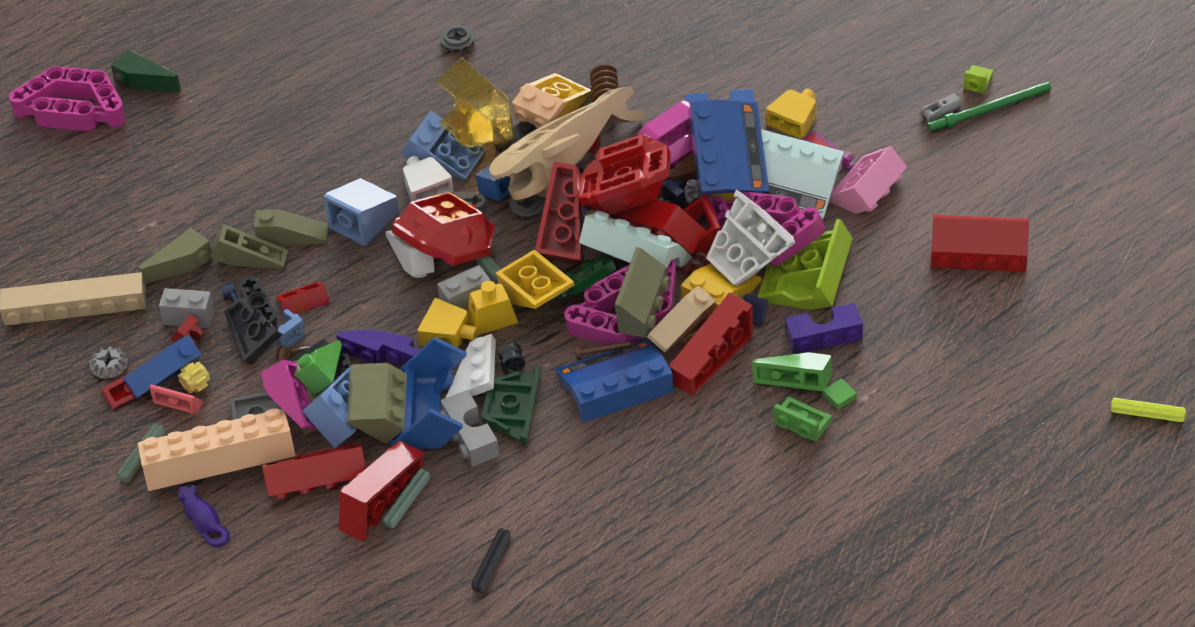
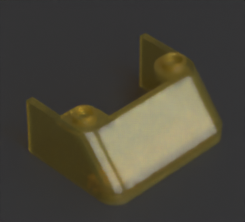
M461 57L437 79V83L453 95V106L455 107L440 121V125L453 134L463 147L506 144L514 137L511 106L508 97L465 59Z

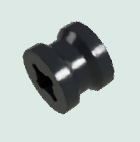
M508 343L499 349L498 356L504 372L513 373L521 371L525 367V359L522 356V349L519 344Z

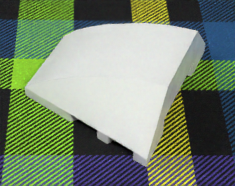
M736 189L734 194L736 199L730 211L727 210L725 224L722 230L717 232L706 258L731 283L738 286L795 244V240L765 210Z

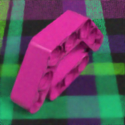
M52 67L9 94L14 116L26 118L33 115L37 125L42 127L90 131L96 128L98 122H106L108 126L119 127L126 121L119 95L107 74L100 70ZM59 97L92 99L97 106H94L89 101L61 99Z
M684 100L645 124L638 133V135L644 134L649 136L651 140L659 141L668 146L671 152L670 170L676 168L686 156L693 153L691 134L688 135L691 132L688 112L690 103Z
M742 192V194L765 210L794 237L795 244L767 265L775 266L783 263L819 238L825 231V225L818 210L812 207L801 210L796 200L792 197ZM716 196L712 197L710 202L722 229L727 219L725 214L727 210H731L734 201H725L724 198Z
M674 259L670 261L666 269L667 277H670V286L668 291L663 293L661 310L656 312L655 327L675 306L677 271ZM629 265L587 288L584 292L585 302L580 305H571L565 310L564 316L569 334L605 345L625 341L633 343L643 339L642 337L619 333L617 316L607 313L615 308V302Z

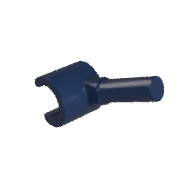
M227 283L221 285L223 298L231 297L232 301L235 302L238 296L236 295L234 284Z

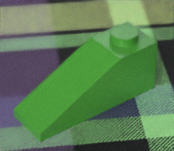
M340 340L321 347L311 354H304L297 362L295 376L314 395L333 383L342 346Z
M800 353L753 359V383L824 391L832 378L831 355Z

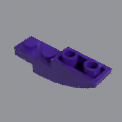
M350 330L338 332L336 335L337 341L340 340L342 342L341 351L366 363L377 364L383 363L386 360L391 364L403 366L419 351V349L414 348L412 338L390 332Z

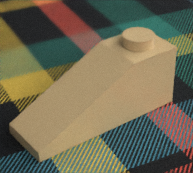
M697 286L684 296L648 334L647 338L664 352L668 351L707 318L716 300L701 287Z

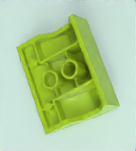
M836 219L833 230L825 231L819 238L783 263L775 266L767 265L757 297L769 300L768 303L807 310L832 307L853 239L842 220Z

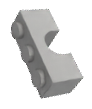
M468 390L441 400L442 410L439 413L463 424V428L452 437L453 442L457 441L459 443L458 447L463 459L467 458L473 467L499 456L498 441L489 425L484 424L479 427H471V425L479 423L478 407Z

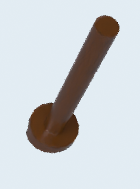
M630 341L581 350L577 346L575 348L576 358L582 360L581 355L631 347Z

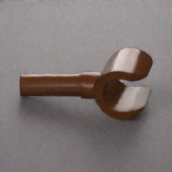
M279 346L276 358L288 360L291 353H300L310 346L297 348Z

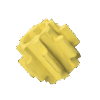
M200 362L187 364L180 369L182 373L178 375L179 382L188 393L200 392L208 386L207 382L211 379L209 372Z

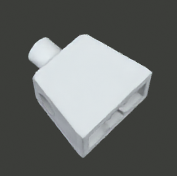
M412 156L407 160V166L403 168V175L411 202L447 192H454L451 175L433 157L420 160L417 156Z

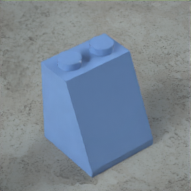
M358 179L339 187L323 196L329 229L363 246H366L399 213L397 196L363 179Z

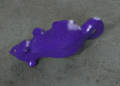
M196 486L178 487V496L180 502L184 504L185 517L192 518L194 529L202 535V538H205L209 545L213 547L225 545L230 539V533L226 527L220 525L219 516L214 507L195 493L197 490ZM208 533H220L221 536L220 538L212 539L208 536Z

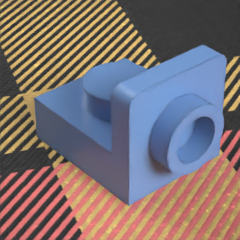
M286 309L283 312L285 324L278 328L283 335L276 340L277 347H291L305 337L303 319L298 314H293Z

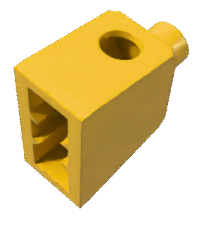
M805 89L802 93L787 90L766 108L767 126L799 139L807 135L816 118L815 94L810 89Z
M485 281L482 283L480 290L469 294V323L471 326L479 328L478 336L518 323L509 297L502 284L495 285L492 281Z
M435 298L417 330L419 346L424 347L433 337H436L459 348L463 339L475 340L478 337L479 328L470 325L469 315L466 310Z

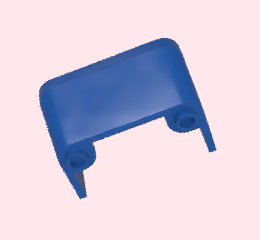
M433 337L400 368V370L407 374L405 427L402 432L388 442L390 446H393L400 440L417 449H438L445 446L463 428L462 423L439 413L441 393L452 385V370L467 356V352Z

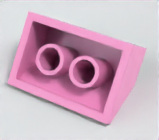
M892 146L867 154L854 165L833 189L830 202L855 214L864 211L869 213L878 206L877 201L890 192V186L897 183L903 177L901 174L907 166Z

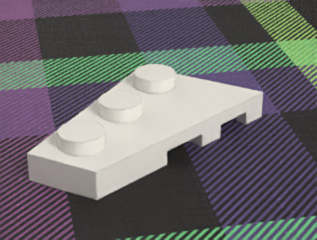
M492 334L470 341L466 350L467 356L461 361L446 398L468 390L471 396H475L494 389L496 340Z

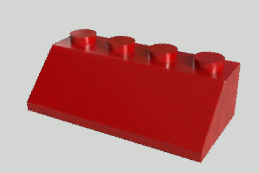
M933 214L931 268L1026 272L1029 218Z
M360 443L301 454L262 464L268 497L274 496V499L289 497L288 492L297 490L299 494L310 493L314 491L313 487L322 485L324 489L334 488L341 481L348 480L349 484L359 473L366 469Z

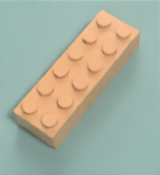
M270 409L265 413L257 415L248 414L240 419L232 421L222 420L215 425L197 426L189 431L172 432L168 436L150 437L142 442H138L148 491L296 456L290 428L283 409Z

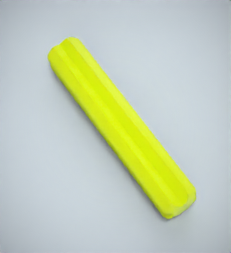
M1113 398L1111 403V412L1176 422H1184L1186 415L1184 407Z

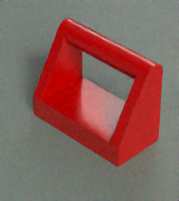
M707 195L700 197L683 209L697 223L705 212L711 228L705 231L694 250L701 258L709 253L717 232L722 230Z

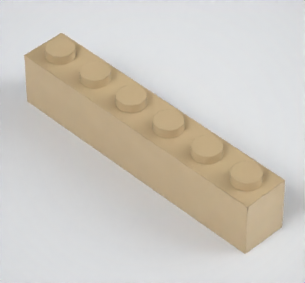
M142 272L0 289V313L4 326L146 309V288Z

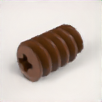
M600 64L591 70L592 103L607 91L619 87L615 67L608 64Z

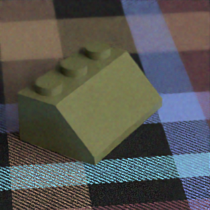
M636 247L615 302L619 333L647 338L650 329L653 330L655 327V315L657 310L660 311L662 308L663 293L669 289L670 277H667L666 267L639 247Z
M389 363L353 364L350 367L347 423L385 444L402 432L405 427L407 374Z

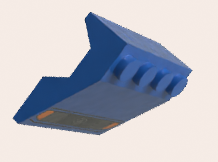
M729 100L690 102L688 112L699 198L704 195L709 197L714 194L735 193L736 189L741 193H769L758 102Z
M646 339L630 343L631 347L609 350L555 369L565 391H570L577 405L582 423L673 392L672 371L664 357Z

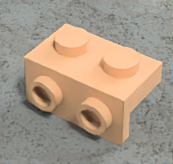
M526 83L512 101V107L517 119L523 122L527 121L540 128L557 118L565 107V102Z

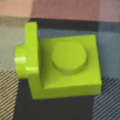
M971 65L970 70H966L964 73L963 89L985 94L993 77V70Z

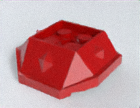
M641 134L600 148L595 155L596 159L581 174L578 199L582 206L588 205L609 215L657 200L662 184L669 177L671 152L668 146Z
M451 192L410 202L401 216L395 219L392 233L420 252L434 258L444 259V262L454 266L490 256L495 224L477 210L475 204L470 205Z

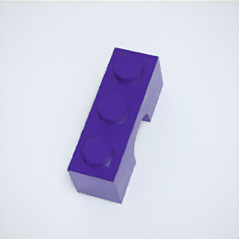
M855 303L832 307L831 322L827 324L814 323L808 313L786 317L785 336L792 354L807 353L817 349L863 340V322Z

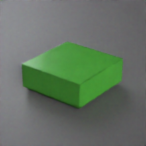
M841 378L822 391V396L839 410L856 400L857 392Z

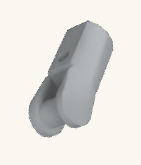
M954 93L935 103L925 105L920 110V115L926 117L928 123L941 119L943 115L960 109L962 106L961 100Z

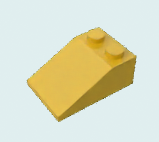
M556 73L529 84L564 100L565 107L557 118L577 110L591 95L590 89Z
M535 250L496 272L498 284L503 285L510 302L514 305L534 309L575 285L573 280Z
M711 263L695 270L681 284V300L697 286L701 287L716 300L707 316L709 318L729 292L743 299L745 294H750L760 284L762 278L754 275L742 284L735 286Z

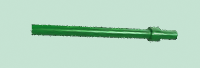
M1046 82L956 114L949 113L943 115L941 119L928 123V129L931 132L943 127L950 128L956 126L957 122L1050 91L1051 84Z

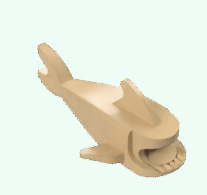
M622 87L607 91L595 102L555 119L526 135L494 159L489 168L491 176L495 179L510 176L508 190L513 200H521L533 195L546 198L553 162L577 165L591 148L608 119L617 122H636L646 119L642 110H629L626 106L627 100L635 93L633 87Z

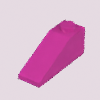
M281 360L260 372L263 379V387L267 394L302 429L318 430L302 412L311 402L305 385L295 376L297 362Z

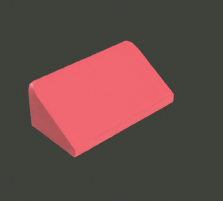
M152 384L149 387L153 403L197 415L204 403L203 400L192 395Z

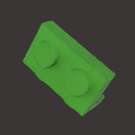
M789 396L782 405L776 404L773 407V423L817 442L831 423V415Z

